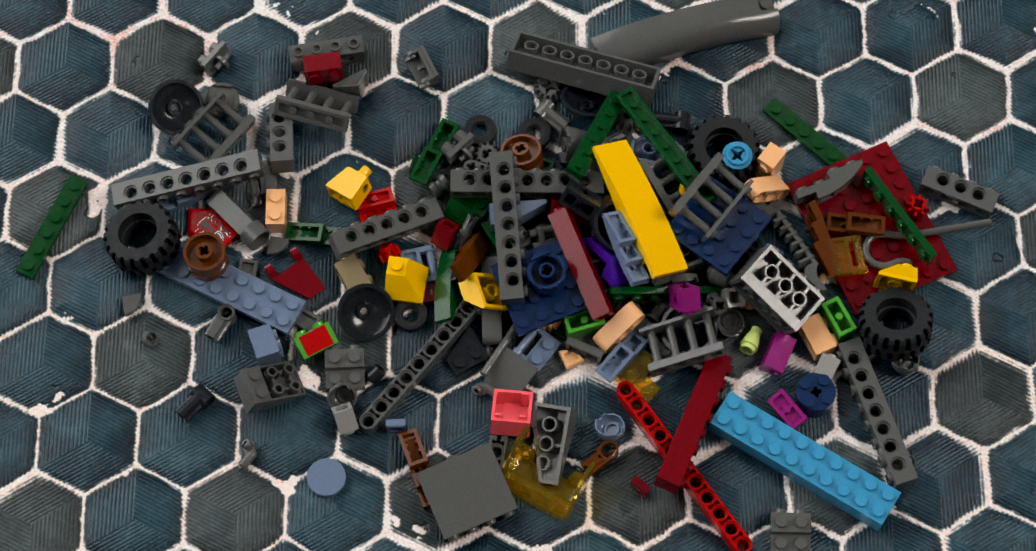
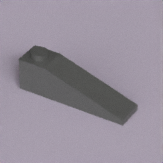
M534 402L531 427L534 434L533 442L536 449L539 483L559 486L573 437L578 410L571 407Z

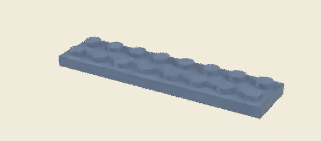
M182 241L180 248L177 249V256L171 259L172 262L169 265H165L162 271H155L220 304H231L235 311L264 325L270 323L272 329H276V331L286 336L289 335L307 305L306 301L232 265H228L226 272L220 278L213 281L196 279L190 274L183 257V248L186 243Z

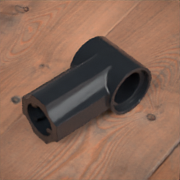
M654 111V116L664 129L672 130L673 133L678 135L688 134L691 117L688 112L676 111L675 113Z
M200 383L192 389L189 397L175 411L188 423L202 409L208 408L214 402L216 396Z

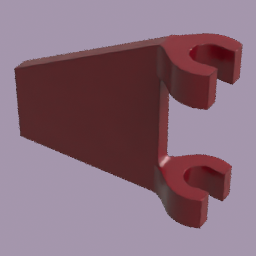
M296 246L289 250V255L296 263L282 273L277 274L271 263L264 267V272L272 281L309 300L325 290V287L306 263Z

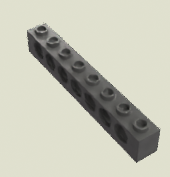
M253 149L111 184L113 203L117 209H123L126 207V204H135L136 201L141 200L144 203L147 200L154 203H166L170 199H182L190 194H202L206 190H219L223 186L239 185L247 180L256 181L260 177L265 176L261 153L258 149ZM243 166H247L244 171H240ZM228 170L226 175L221 176L224 171ZM206 175H210L207 180H203ZM192 179L189 184L185 185L187 180ZM170 184H173L172 188L167 189ZM155 188L154 192L149 194V191ZM133 193H137L134 198H131Z
M512 150L489 152L502 305L525 303V297H528V286L524 285L523 278H527L526 266L522 267V260L525 259V250L520 246V241H524L523 229L519 230L522 214L521 211L517 210V204H521L520 193H516L515 187L519 186L518 174L514 175V168H518L517 157H513ZM504 169L509 171L507 175L499 174ZM503 188L511 189L510 192L506 194L501 192ZM505 206L512 207L509 212H504L502 209ZM507 224L514 226L511 230L504 229ZM512 242L515 243V246L512 249H508L505 247L506 244ZM510 261L517 262L514 267H508L507 263ZM512 279L519 281L515 286H510L508 283Z
M455 168L451 170L450 198H492L491 185L484 183L485 180H491L490 170H485L484 168H474L473 170ZM514 168V175L518 174L519 186H515L516 193H520V198L559 199L566 187L560 182L563 180L569 182L570 179L577 183L587 181L589 185L584 187L601 197L604 195V178L598 169H589L582 180H579L560 169L542 171V169L534 168L526 171L521 168ZM501 170L499 174L507 175L509 171ZM470 179L474 181V184L467 185L465 181ZM529 180L532 184L526 186L522 181ZM547 180L551 184L545 186L541 183V181ZM503 188L501 192L506 194L509 193L511 189Z
M860 337L839 343L835 356L841 360L843 377L849 381L850 394L852 397H855L857 411L860 415L862 414L865 420L863 421L864 428L872 437L871 445L878 452V462L881 468L885 469L887 484L896 490L915 484L918 480L917 473ZM849 359H855L858 363L851 364ZM856 376H862L865 381H858ZM863 394H870L872 399L864 398ZM870 411L878 412L879 416H872ZM882 428L887 434L882 435L877 429ZM885 446L892 447L894 452H887ZM892 464L900 465L901 470H895Z

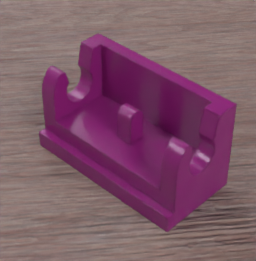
M780 331L774 333L758 369L774 376L783 374L797 340Z
M780 389L767 400L785 423L796 431L800 425H805L809 422L807 416L783 389Z

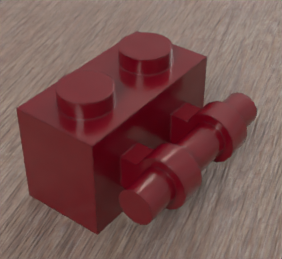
M339 51L302 56L306 85L314 84L333 87V84L343 80Z

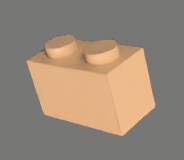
M770 142L757 159L754 172L756 177L777 175L783 167L786 151Z
M266 189V228L271 233H286V189Z
M819 313L810 316L798 330L814 361L819 360L822 353H834L838 344L835 335L831 334L828 330L829 326L826 319L822 318Z

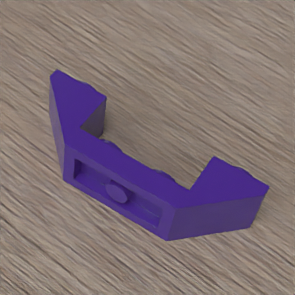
M596 237L583 238L590 257L597 254L606 263L601 277L607 281V284L613 287L627 286L628 280L615 253L602 246Z

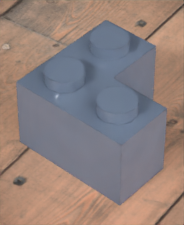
M270 323L247 330L258 366L282 362L281 358L284 357L280 339H278L276 329H271Z

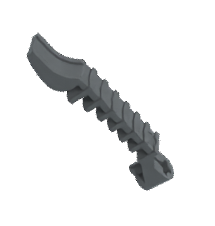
M749 197L745 198V200L772 217V228L774 231L778 229L779 237L783 238L786 246L789 245V250L793 254L795 262H797L796 268L798 272L804 270V275L808 278V282L812 286L819 288L822 292L821 295L826 298L825 291H827V288L817 276L819 263L815 260V255L811 254L809 247L805 246L804 240L798 236L797 230L794 231L792 224L788 223L786 215L783 216L780 207L774 208L766 205L765 202L753 203Z

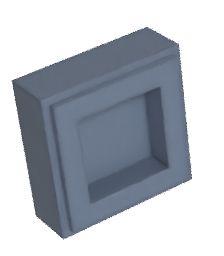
M386 419V432L397 433L406 431L405 419Z

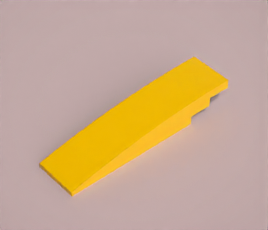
M627 140L593 146V153L616 211H621L636 236L635 245L644 258L642 265L646 264L651 278L656 279L685 272L688 266L675 235Z

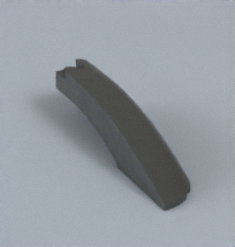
M719 0L646 18L595 36L590 41L596 51L650 65L669 62L671 59L718 45L777 35L780 29V15L778 8L774 9L772 0Z

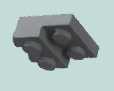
M334 345L330 346L329 349H325L326 391H329L332 386L340 382L349 383L356 390H365L364 348H360L359 345H350L348 349H341L340 346Z
M775 509L774 512H771L769 517L770 551H811V513H806L804 509H796L794 513H786L785 509Z

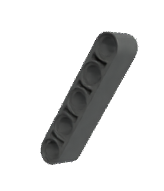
M485 256L481 261V273L493 274L490 266L498 263L497 256ZM482 309L483 345H499L502 341L501 310Z

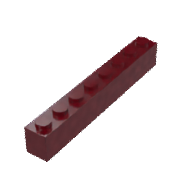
M724 355L704 362L653 485L673 494H676L678 488L683 489L687 480L684 477L685 472L689 473L693 465V461H690L692 455L696 457L700 445L697 443L699 439L703 440L707 431L704 426L706 423L709 424L712 419L713 413H711L712 407L716 408L719 402L718 392L722 393L726 385V381L723 380L725 376L729 377L733 368L730 365L732 357Z

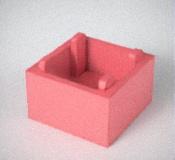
M494 389L490 434L529 437L533 392Z

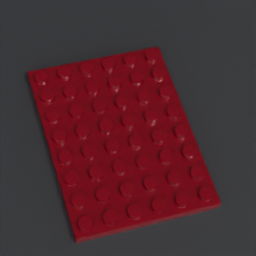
M887 141L786 184L790 189L788 190L789 195L793 200L798 188L802 186L809 187L818 180H824L829 169L836 166L838 168L845 166L851 160L858 161L862 159V167L854 180L843 191L819 204L818 207L824 215L827 212L839 214L854 212L885 216V231L900 232L896 228L895 222L886 215L883 206L874 199L873 193L862 182L864 170L870 166L905 212L908 210V207H905L906 201L910 202L911 195L914 198L917 197ZM814 199L798 205L795 204L804 223L808 212L805 205ZM924 212L923 218L918 216L913 219L912 215L908 214L919 230L934 228L926 212ZM829 235L834 256V279L854 316H859V310L863 301L871 293L874 292L876 294V291L879 290L874 288L873 284L880 270L871 267L862 255V244L867 236ZM939 235L925 237L937 252L934 263L928 266L924 261L920 260L917 251L908 244L907 240L877 238L869 246L871 256L879 262H888L897 258H909L913 261L912 266L918 268V281L913 291L949 276L958 270Z

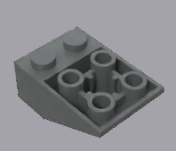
M293 360L241 369L234 379L246 414L265 411L306 395Z

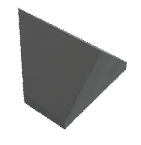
M366 68L333 84V90L357 95L360 97L359 102H361L368 81Z

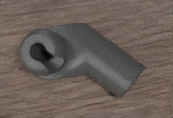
M488 382L474 384L471 392L475 396L488 394L493 398L494 389L497 388Z
M245 439L242 442L245 456L238 463L245 470L257 456L255 443L250 439Z

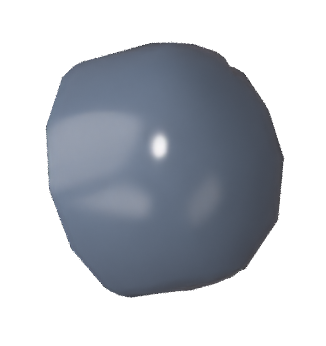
M604 413L599 419L595 420V431L599 438L604 441H616L625 432V422L619 415Z

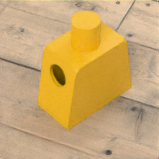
M365 165L359 171L346 167L325 185L330 197L357 211L371 191L372 186L368 177L372 171Z

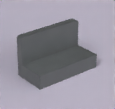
M590 335L576 339L568 337L565 343V350L579 354L583 358L600 364L605 356L604 351L599 348L592 340L593 336Z

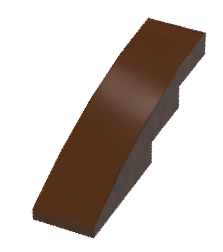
M813 200L805 205L813 220L807 227L816 242L810 248L827 280L835 276L834 256L824 218L816 200Z
M808 212L805 216V233H811L807 226L813 222ZM827 212L826 215L822 214L829 235H885V216L848 212L847 214Z
M478 230L458 250L460 253L454 258L455 261L450 266L459 283L465 281L472 274L488 252L490 244L481 230Z
M416 428L398 433V438L424 510L430 509V506L415 475L420 471L430 468L418 431Z

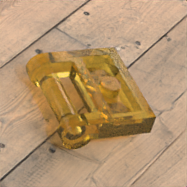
M861 235L830 239L834 256V277L854 274L862 275L869 272L868 266L865 265L861 248ZM849 244H853L858 266L853 267Z

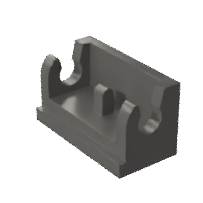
M424 45L409 51L405 61L420 91L438 84L439 74Z

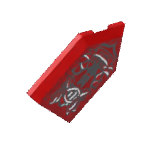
M188 209L187 234L190 237L200 232H210L221 238L225 248H227L240 236L214 209Z

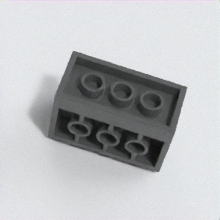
M770 244L757 249L728 283L777 331L787 335L797 332L825 298L821 295L822 292L819 288L812 286L808 282V278L803 273H799L794 268V264L781 255L777 247Z

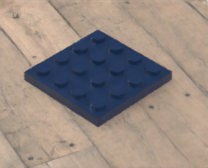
M711 177V181L733 199L737 195L735 192ZM718 196L717 200L711 203L721 213L728 206ZM741 197L716 228L718 232L712 240L708 238L702 242L701 238L705 235V232L683 214L680 215L678 213L670 223L678 245L727 277L772 221V217ZM690 199L686 204L688 209L709 227L717 220L706 209H700L694 200Z
M558 239L525 252L522 267L526 266V273L530 260L534 255L544 251L559 255L566 265L567 283L560 292L554 295L542 296L531 287L528 274L527 278H523L524 285L528 286V297H525V303L506 305L519 337L588 310ZM510 261L507 263V266L514 267L517 262ZM498 263L490 267L500 290ZM512 279L509 281L508 284L510 286H515L518 284L519 281L516 279Z

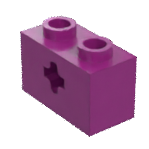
M687 282L668 284L670 308L675 309L677 312H682L683 315H693L695 311L701 310L700 287Z

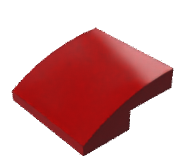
M391 187L369 192L357 209L361 222L367 221L369 217L377 215V217L384 215L388 210H397ZM386 224L381 225L383 228L389 227Z

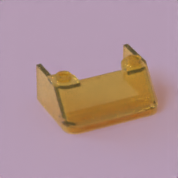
M526 426L516 438L502 473L513 495L559 519H566L572 513L585 490L597 462L592 461L583 474L573 472L567 480L561 477L559 486L539 483L537 464L533 463L535 451L524 443L530 427Z

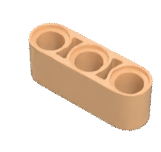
M779 175L751 178L754 182L750 186L752 190L748 197L753 203L779 201L789 194L788 190L790 189Z
M631 301L619 310L593 336L592 340L607 354L642 322L645 315Z

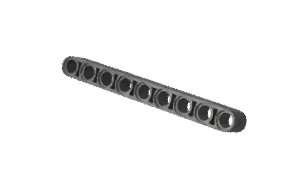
M462 301L455 310L453 320L444 322L367 408L359 420L361 431L364 434L372 435L382 426L386 419L390 417L477 317L476 305ZM466 308H472L473 312L467 313L464 310ZM460 322L461 325L459 327L452 326V323ZM441 336L449 337L446 341H442L439 338ZM435 350L436 354L429 355L427 351ZM416 364L424 365L422 369H416L414 366ZM404 378H410L411 382L405 384L402 382V380ZM392 392L399 394L396 398L389 396ZM381 406L386 408L384 412H378L376 409ZM366 421L373 422V425L370 427H366L363 424Z

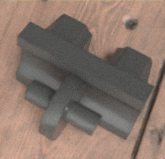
M224 41L220 43L213 42L209 47L211 53L208 56L201 55L197 60L209 77H212L221 67L227 69L230 66L227 60L232 55V52Z
M460 129L453 136L454 140L458 142L457 145L453 146L450 142H446L441 147V151L446 156V162L450 165L456 159L460 162L465 159H473L471 153L475 149L471 145L474 143V135L471 132L467 134Z

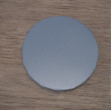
M319 459L308 469V486L317 496L324 498L333 497L345 487V469L335 459Z

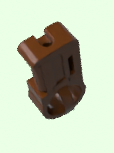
M610 440L602 442L595 449L596 453L584 462L580 461L582 468L589 476L595 475L618 457L619 449L615 442ZM613 445L612 449L602 455L601 451L604 446ZM616 450L614 456L608 457Z

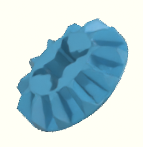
M731 142L725 146L722 155L725 156L722 160L732 170L739 169L741 171L743 168H748L752 162V151L743 142ZM733 153H735L736 155L741 154V160H732L734 158Z

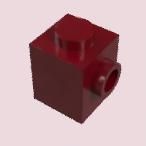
M443 218L437 223L430 243L440 250L447 251L454 244L461 226Z

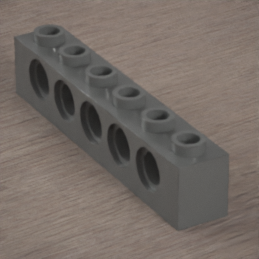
M425 197L419 200V203L413 205L408 203L399 210L391 209L379 217L374 215L369 217L367 221L361 223L357 221L350 224L347 228L342 229L340 227L334 229L328 241L336 259L339 260L382 245L385 242L436 226L444 218L436 197L430 199ZM416 212L423 213L424 217H419ZM399 218H404L407 223L400 222ZM386 224L390 229H384L381 225ZM369 230L373 235H366L364 231ZM351 236L355 241L350 242L346 237Z

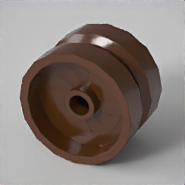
M517 134L506 139L501 145L500 151L512 150L513 157H517L518 168L526 171L539 168L543 171L544 159L541 144L534 136Z
M210 232L195 234L187 240L183 248V257L190 274L196 279L213 281L220 278L226 272L229 265V257L222 239L216 234Z

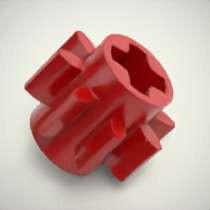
M921 194L915 198L911 195L910 202L906 201L905 207H908L906 213L912 215L913 219L918 216L923 218L924 212H928L930 208L926 206L928 199L924 200Z
M388 241L378 248L380 252L377 256L383 264H388L389 256L400 257L398 254L402 253L396 243L392 244L391 241Z

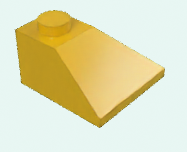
M389 256L385 291L390 295L392 301L423 305L429 267L409 258Z
M904 263L880 270L873 287L883 288V290H886L887 287L895 289L904 287V290H914L918 281V268Z
M473 272L465 281L458 283L464 301L482 309L508 311L506 305L501 303L500 290L493 274Z

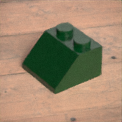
M450 198L443 215L444 218L461 227L468 213L474 214L473 217L478 216L479 220L472 231L474 235L480 230V223L486 222L489 218V203L493 202L487 198Z

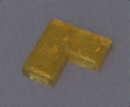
M644 350L618 376V379L621 382H631L648 403L660 391V387L647 377L650 374L647 364L652 363L653 356Z

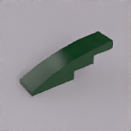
M457 249L441 253L434 296L436 324L453 320L461 293L457 283L450 281L452 274L450 266L454 263V258L459 253Z

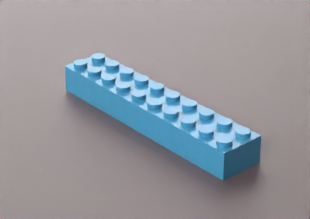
M731 391L709 424L708 430L878 532L901 494L900 491Z

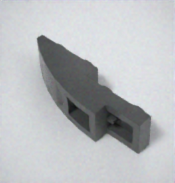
M862 159L858 161L851 160L845 166L839 168L838 166L833 167L827 171L824 180H818L809 187L802 186L798 188L793 197L795 204L798 205L814 199L817 205L839 194L859 173L863 164Z

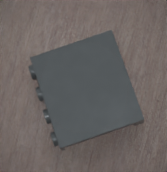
M490 443L420 471L415 475L441 531L443 541L448 540L449 543L459 539V534L467 532L468 535L478 531V526L485 524L487 527L496 523V519L501 516L504 519L515 515L514 511L518 509Z

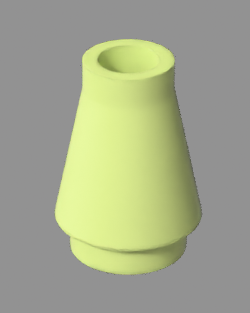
M758 326L751 327L750 331L740 342L741 352L746 355H753L757 352L762 333L761 328Z

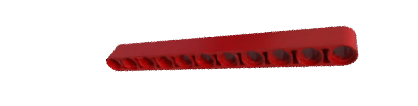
M629 381L620 382L616 391L617 400L664 460L673 436L635 386ZM623 389H627L630 391V393L628 395H623L620 391ZM638 404L641 406V409L634 410L632 405ZM649 419L653 424L645 425L643 421ZM662 435L665 439L658 441L655 439V436ZM693 464L690 472H685L684 477L687 480L684 484V489L731 551H742L737 546L741 543L747 546L748 549L745 551H751V539ZM697 481L700 486L692 487L690 482ZM707 496L711 498L712 502L705 503L702 501V497ZM720 512L724 517L717 519L713 514ZM733 528L736 533L730 535L725 529Z

